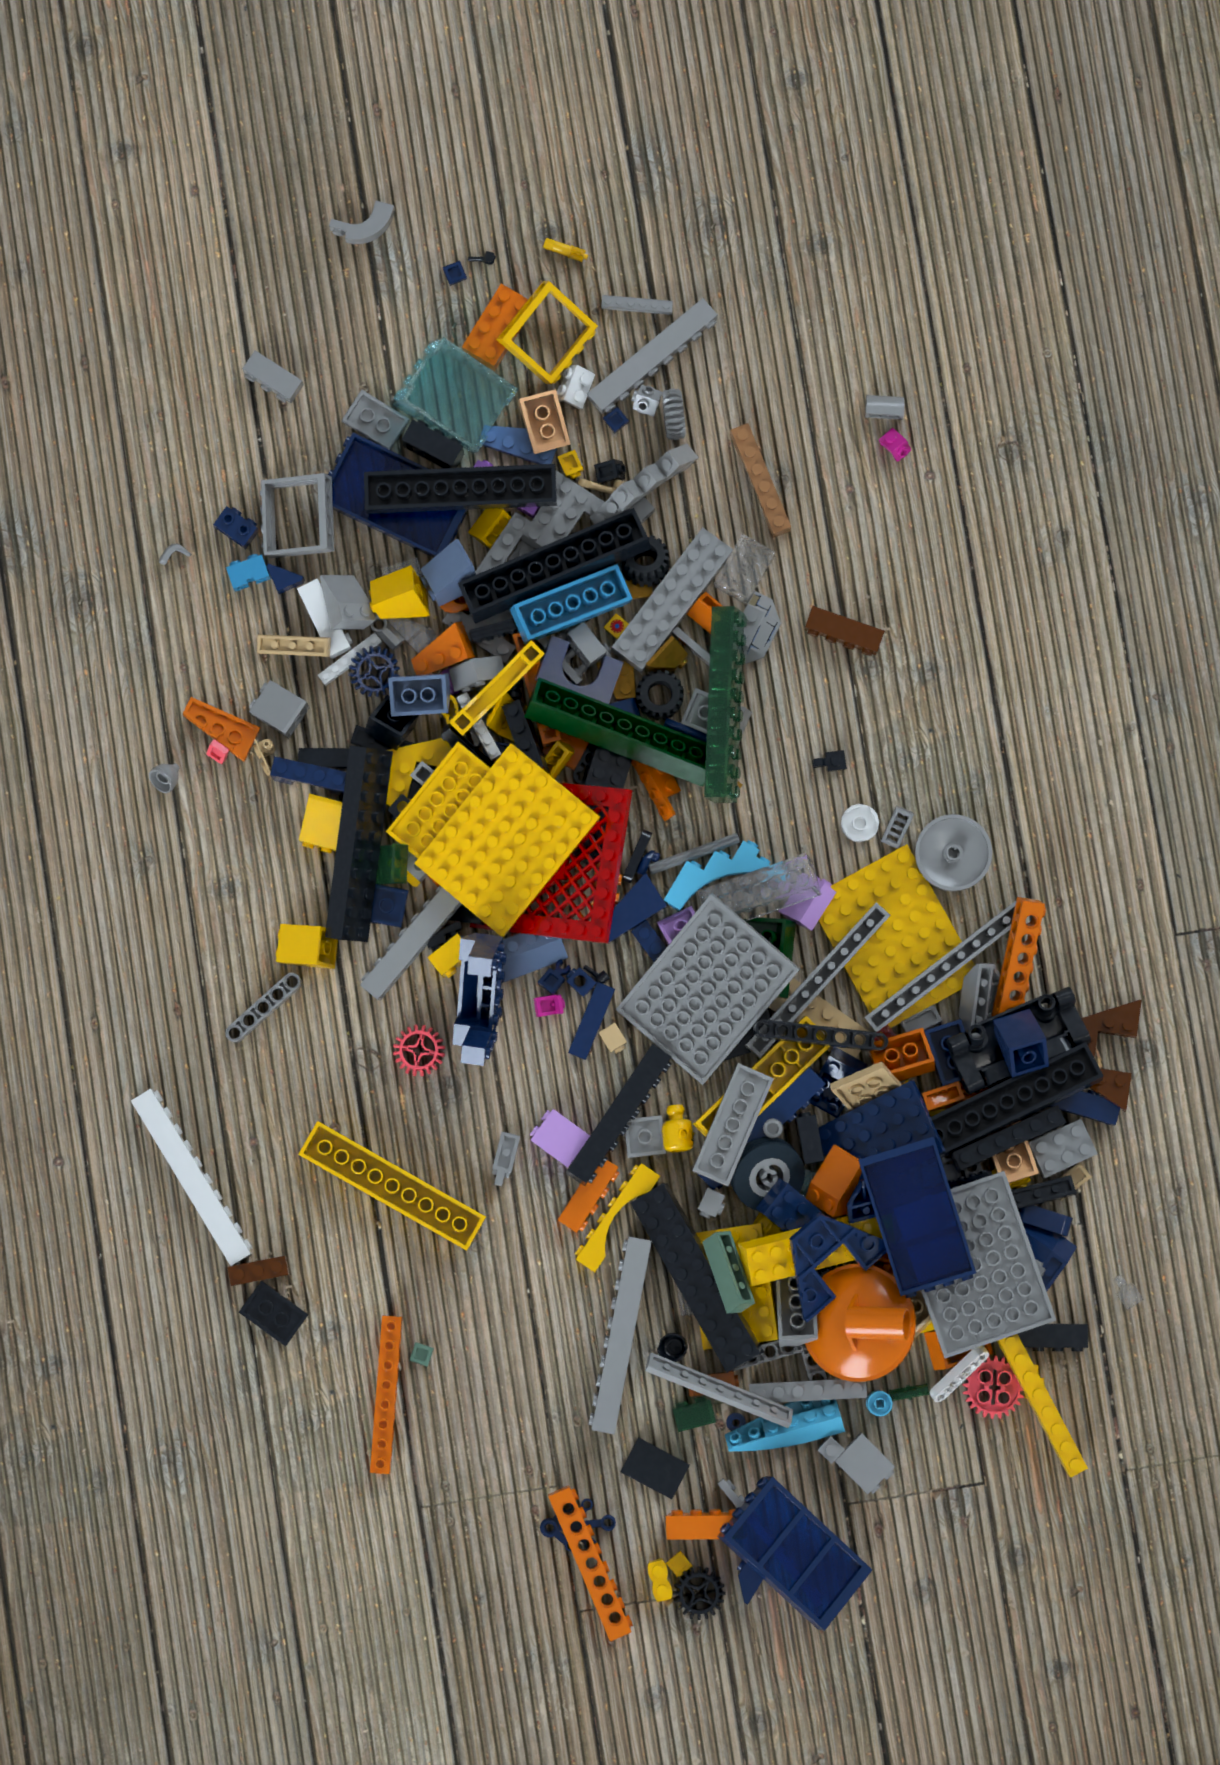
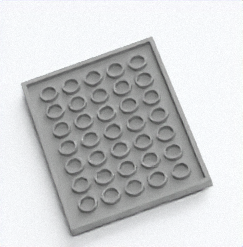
M712 893L616 1010L660 1049L670 1055L676 1063L698 1082L704 1085L800 971V968Z
M1005 1171L952 1188L953 1199L977 1273L973 1274L974 1278L962 1281V1278L954 1280L955 1284L943 1287L942 1283L936 1285V1289L925 1293L924 1289L921 1290L944 1358L1056 1321ZM946 1191L893 1208L905 1244L908 1240L957 1226ZM959 1231L909 1247L906 1244L918 1283L969 1268Z

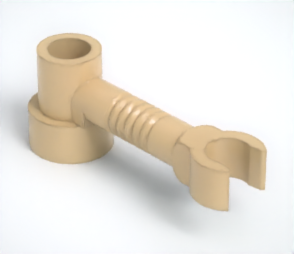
M579 478L578 485L586 489L612 494L625 481L615 480L613 487Z

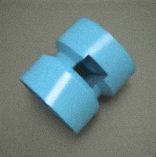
M875 1390L868 1394L865 1404L870 1413L881 1417L891 1411L893 1402L889 1394L881 1390Z

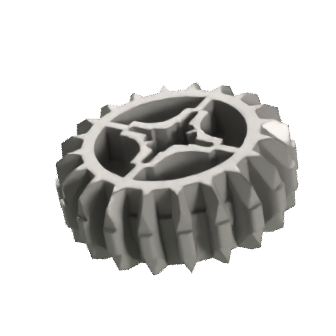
M674 388L664 390L662 401L666 437L669 440H679L684 438L686 434L682 392L680 389Z

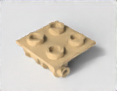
M254 739L256 745H253V748L259 759L263 758L264 762L261 765L265 774L269 776L271 769L265 757L275 752V746L270 739H264L260 742Z

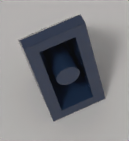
M741 1560L737 1567V1570H739L738 1578L744 1603L748 1605L763 1578Z

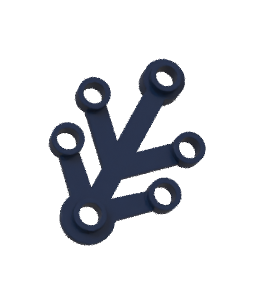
M585 1498L582 1500L580 1507H583L586 1513V1511L593 1507V1502L591 1499ZM585 1501H589L591 1503V1506L589 1508H585L583 1506V1503ZM571 1504V1509H569V1510H566V1509L564 1508V1506H563V1511H564L565 1513L570 1512V1511L573 1510V1505H572V1504ZM604 1515L602 1519L584 1520L586 1526L590 1524L591 1528L602 1527L606 1531H611L616 1526V1520L612 1515ZM557 1516L544 1519L540 1525L541 1533L545 1537H555L565 1545L567 1551L572 1552L567 1547L568 1542L565 1535L560 1532L563 1530ZM606 1519H610L612 1521V1524L610 1526H606L604 1524V1521ZM574 1521L570 1528L573 1531H578L581 1528V1523ZM552 1524L554 1529L548 1531L546 1525ZM580 1540L584 1543L585 1547L587 1548L588 1546L586 1543L588 1540Z

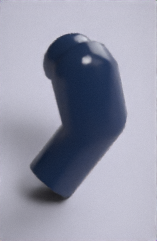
M655 850L649 851L642 857L636 872L641 875L646 874L650 862L659 861L660 853H656Z

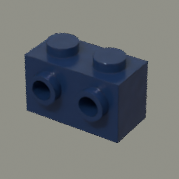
M226 506L213 525L218 531L246 550L259 532L256 527L257 523L250 518L246 520L241 517L242 513L236 508L232 507L230 509Z

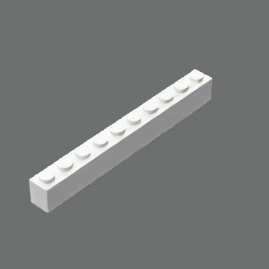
M149 1089L131 1100L230 1266H234L252 1255L251 1249L253 1247L248 1239L244 1240L240 1233L243 1231L237 1222L234 1224L231 1216L233 1214L229 1207H224L220 1200L223 1198L217 1189L214 1190L211 1183L213 1181L209 1174H204L200 1167L203 1165L197 1156L194 1157L191 1150L193 1148L189 1141H184L180 1134L183 1132L177 1123L174 1125L172 1122V1113L168 1107L164 1108L161 1104L163 1100L157 1090L154 1092L153 1089Z

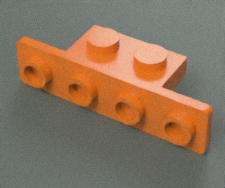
M632 760L631 764L647 789L649 797L657 807L659 815L664 821L669 820L676 813L668 798L681 791L675 778L671 774Z

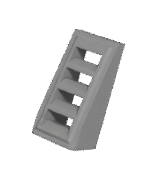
M896 805L881 842L898 849L914 813ZM900 813L908 818L907 820L902 819L897 814ZM894 821L903 823L904 827L894 824ZM891 827H893V828H895V829L901 831V833H900V834L895 833V832L891 831L890 829H891ZM888 834L898 838L897 842L887 838Z

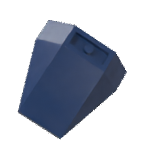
M1023 1223L1034 1257L1042 1262V1267L1046 1269L1042 1280L1047 1292L1069 1262L1077 1246L1062 1235Z

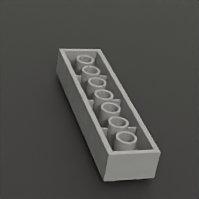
M702 527L613 644L611 651L642 674L646 669V663L669 639L672 631L678 627L696 600L703 594L731 557L733 549Z

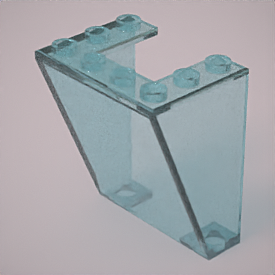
M442 337L426 346L423 351L426 353L423 359L419 358L413 367L415 368L414 373L406 377L403 382L405 384L404 388L398 390L394 395L393 399L395 402L393 406L416 420L427 423L431 429L442 431L445 433V437L459 440L463 448L475 454L480 450L488 437L486 434L503 408L509 405L518 388Z

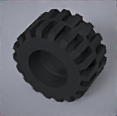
M653 535L648 537L650 550L622 561L623 574L626 575V579L628 581L632 580L634 585L640 584V587H644V585L651 587L652 583H655V585L659 584V580H663L665 574L669 571V552L665 543L662 544L660 538L656 540ZM642 556H650L655 559L654 563L647 566L639 565L635 561Z
M661 670L651 671L648 675H644L638 683L636 690L637 704L641 712L645 713L649 718L665 720L667 717H673L680 710L683 703L684 689L681 681L676 678L675 674H670L667 670L665 672ZM656 685L668 687L671 691L670 701L664 705L652 703L649 699L650 689Z

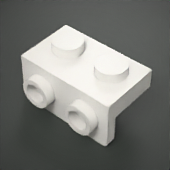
M570 365L564 370V378L557 389L559 402L564 401L578 409H583L595 374L579 365Z

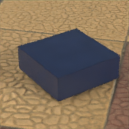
M460 260L442 267L450 286L467 279Z
M618 406L603 417V420L614 434L629 423L628 418Z

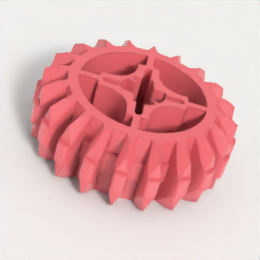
M414 1025L415 1031L407 1027L409 1032L407 1035L404 1031L400 1032L404 1036L403 1039L396 1037V1040L401 1043L400 1045H393L394 1048L399 1049V1051L393 1052V1055L400 1056V1058L395 1060L396 1063L403 1062L399 1066L400 1069L407 1066L405 1073L409 1074L412 1069L413 1076H416L417 1071H420V1076L423 1077V1070H426L430 1075V1067L437 1070L438 1068L434 1064L436 1062L442 1064L438 1057H445V1054L439 1053V1050H444L445 1046L438 1045L443 1042L442 1038L435 1039L439 1035L438 1032L431 1035L433 1028L430 1027L426 1032L425 1025H422L421 1030L418 1029V1025ZM419 1035L415 1045H405L409 1038ZM425 1036L433 1041L435 1051L425 1048ZM421 1042L422 1049L429 1053L424 1052L417 1056L416 1052L411 1049H417ZM403 1051L413 1053V1065L406 1061ZM424 1056H434L428 1064L419 1066Z

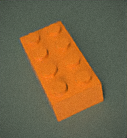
M501 283L462 345V352L495 371L508 351L496 339L528 299ZM520 328L519 331L515 334V336L511 339L512 341L515 340V338H516V336L518 335V333L520 332L521 328Z

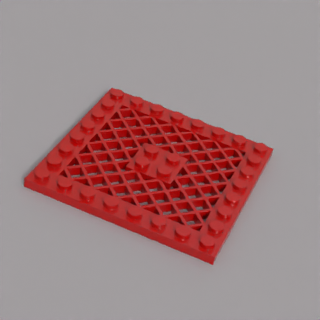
M560 783L588 807L596 806L597 808L593 810L595 813L599 814L603 811L605 817L600 822L599 820L596 822V825L575 848L576 850L579 847L583 853L576 858L572 852L533 900V902L536 901L539 907L533 911L529 905L526 909L529 915L522 914L508 932L608 944L633 791L622 788ZM600 830L602 836L596 841L593 834ZM590 839L592 845L586 849L583 843ZM596 849L599 855L593 860L590 853ZM587 858L589 864L583 868L580 862ZM576 866L579 872L573 877L570 871ZM593 868L596 874L590 879L587 872ZM568 877L569 881L565 885H562L560 880L566 881ZM583 877L586 883L580 887L577 881ZM557 884L559 890L553 894L550 888ZM573 885L576 891L570 896L566 890ZM590 887L593 893L587 898L584 891ZM546 892L549 898L543 903L540 896ZM563 894L566 900L559 904L557 898ZM580 896L583 902L576 906L574 900ZM553 902L556 909L550 913L547 907ZM570 904L573 911L567 915L563 909ZM587 906L590 912L584 917L580 911ZM542 911H543L544 914L546 915V916H537V915L540 914ZM560 913L563 918H555V916ZM577 915L580 920H573L572 918ZM470 923L471 928L494 931L485 923L484 925Z

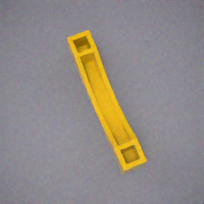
M531 640L449 723L464 736L545 653Z
M642 1163L640 1166H634L630 1172L632 1177L629 1182L624 1181L619 1188L621 1194L618 1198H612L608 1204V1207H610L608 1213H602L597 1220V1223H599L597 1229H591L586 1236L588 1242L585 1246L580 1245L575 1253L577 1255L576 1260L594 1273L606 1257V1235L614 1216L629 1201L651 1191L660 1178V1175Z

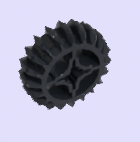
M701 1566L697 1567L698 1572L695 1573L693 1567H690L691 1574L688 1575L686 1571H683L685 1578L677 1577L681 1584L674 1583V1587L679 1588V1591H673V1595H679L678 1598L674 1599V1603L681 1602L677 1609L680 1610L684 1607L683 1615H686L688 1611L691 1612L690 1619H693L694 1614H697V1620H701V1614H704L705 1619H708L707 1612L710 1611L714 1616L716 1613L713 1608L721 1609L717 1602L724 1603V1599L719 1598L720 1595H726L725 1591H719V1589L724 1587V1583L717 1584L721 1577L718 1576L714 1579L715 1571H712L710 1575L707 1574L709 1571L708 1567L704 1569V1573L701 1572ZM695 1577L706 1578L700 1585H694L689 1582V1580ZM710 1582L715 1587L714 1600L706 1594ZM684 1586L692 1592V1597L688 1604L683 1598ZM703 1588L704 1591L702 1593H704L706 1598L701 1596L695 1598L694 1595L696 1593H694V1589L700 1590ZM698 1601H704L709 1604L708 1607L703 1609L692 1608Z

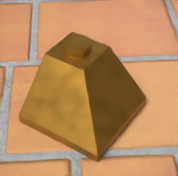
M671 636L646 663V671L656 672L661 670L665 672V670L676 671L678 668L682 669L688 663V653Z

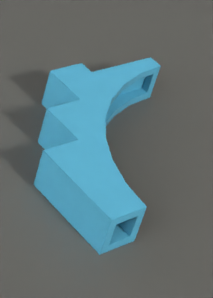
M743 840L732 860L729 859L730 855L720 850L719 852L714 851L704 870L701 869L702 866L693 860L691 863L686 861L664 898V902L674 909L681 911L686 902L699 889L726 876L739 874L759 875L771 878L784 885L789 876L786 874L787 871L779 866L777 868L771 866V862L762 856L759 859L757 855L760 850L757 849V844L750 840L747 842Z

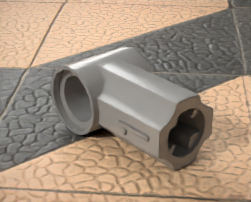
M375 615V621L370 624L372 631L392 651L396 650L405 639L386 619H380L378 615ZM377 621H383L384 627L376 629L374 624Z

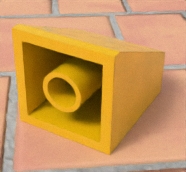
M412 565L370 581V608L373 613H377L380 619L430 616L428 592Z
M309 794L299 841L303 843L302 846L313 849L314 846L320 847L322 852L332 854V851L336 852L342 802Z
M280 924L276 962L288 965L335 969L338 939L325 937V927Z

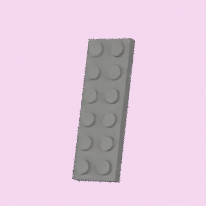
M737 1063L693 1166V1172L729 1186L774 1078Z

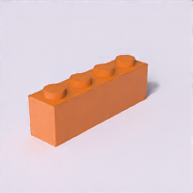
M608 1160L602 1168L599 1166L595 1171L597 1176L591 1184L588 1182L586 1186L579 1185L557 1221L576 1233L579 1230L583 1232L588 1224L586 1218L589 1214L593 1215L599 1206L596 1204L600 1197L604 1199L609 1191L607 1185L610 1181L614 1183L619 1175L617 1171L619 1167Z
M679 1509L671 1510V1513L665 1516L667 1540L719 1539L717 1536L720 1533V1528L724 1523L731 1520L735 1509H730L729 1512L712 1509L707 1513H702L700 1509L690 1510V1513H683V1510ZM747 1521L742 1524L732 1539H744L747 1536Z

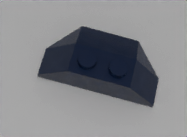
M897 1171L870 1177L878 1204L920 1191L917 1185ZM864 1179L859 1180L846 1205L849 1224L876 1217ZM921 1197L881 1209V1215L894 1213L893 1208L920 1200Z

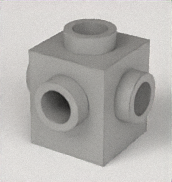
M641 385L638 391H634L631 400L634 402L633 410L654 417L663 392L651 386Z

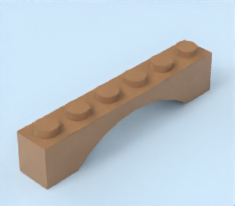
M746 423L731 429V439L752 482L772 538L790 532V522L749 424Z

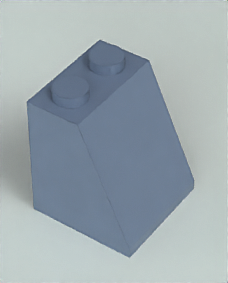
M459 539L450 543L420 569L423 576L420 580L424 588H429L427 592L432 601L435 600L439 607L461 597L462 594L458 582L476 575L474 566Z

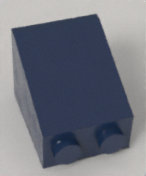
M1030 1009L993 1020L994 1034L1012 1077L1049 1066L1046 1037Z

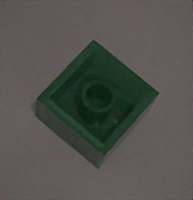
M706 1396L696 1397L694 1402L688 1404L686 1400L675 1403L676 1407L672 1408L678 1432L716 1423L711 1399H706Z

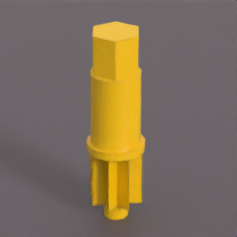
M546 238L544 242V249L580 262L583 259H588V254H585L586 250Z

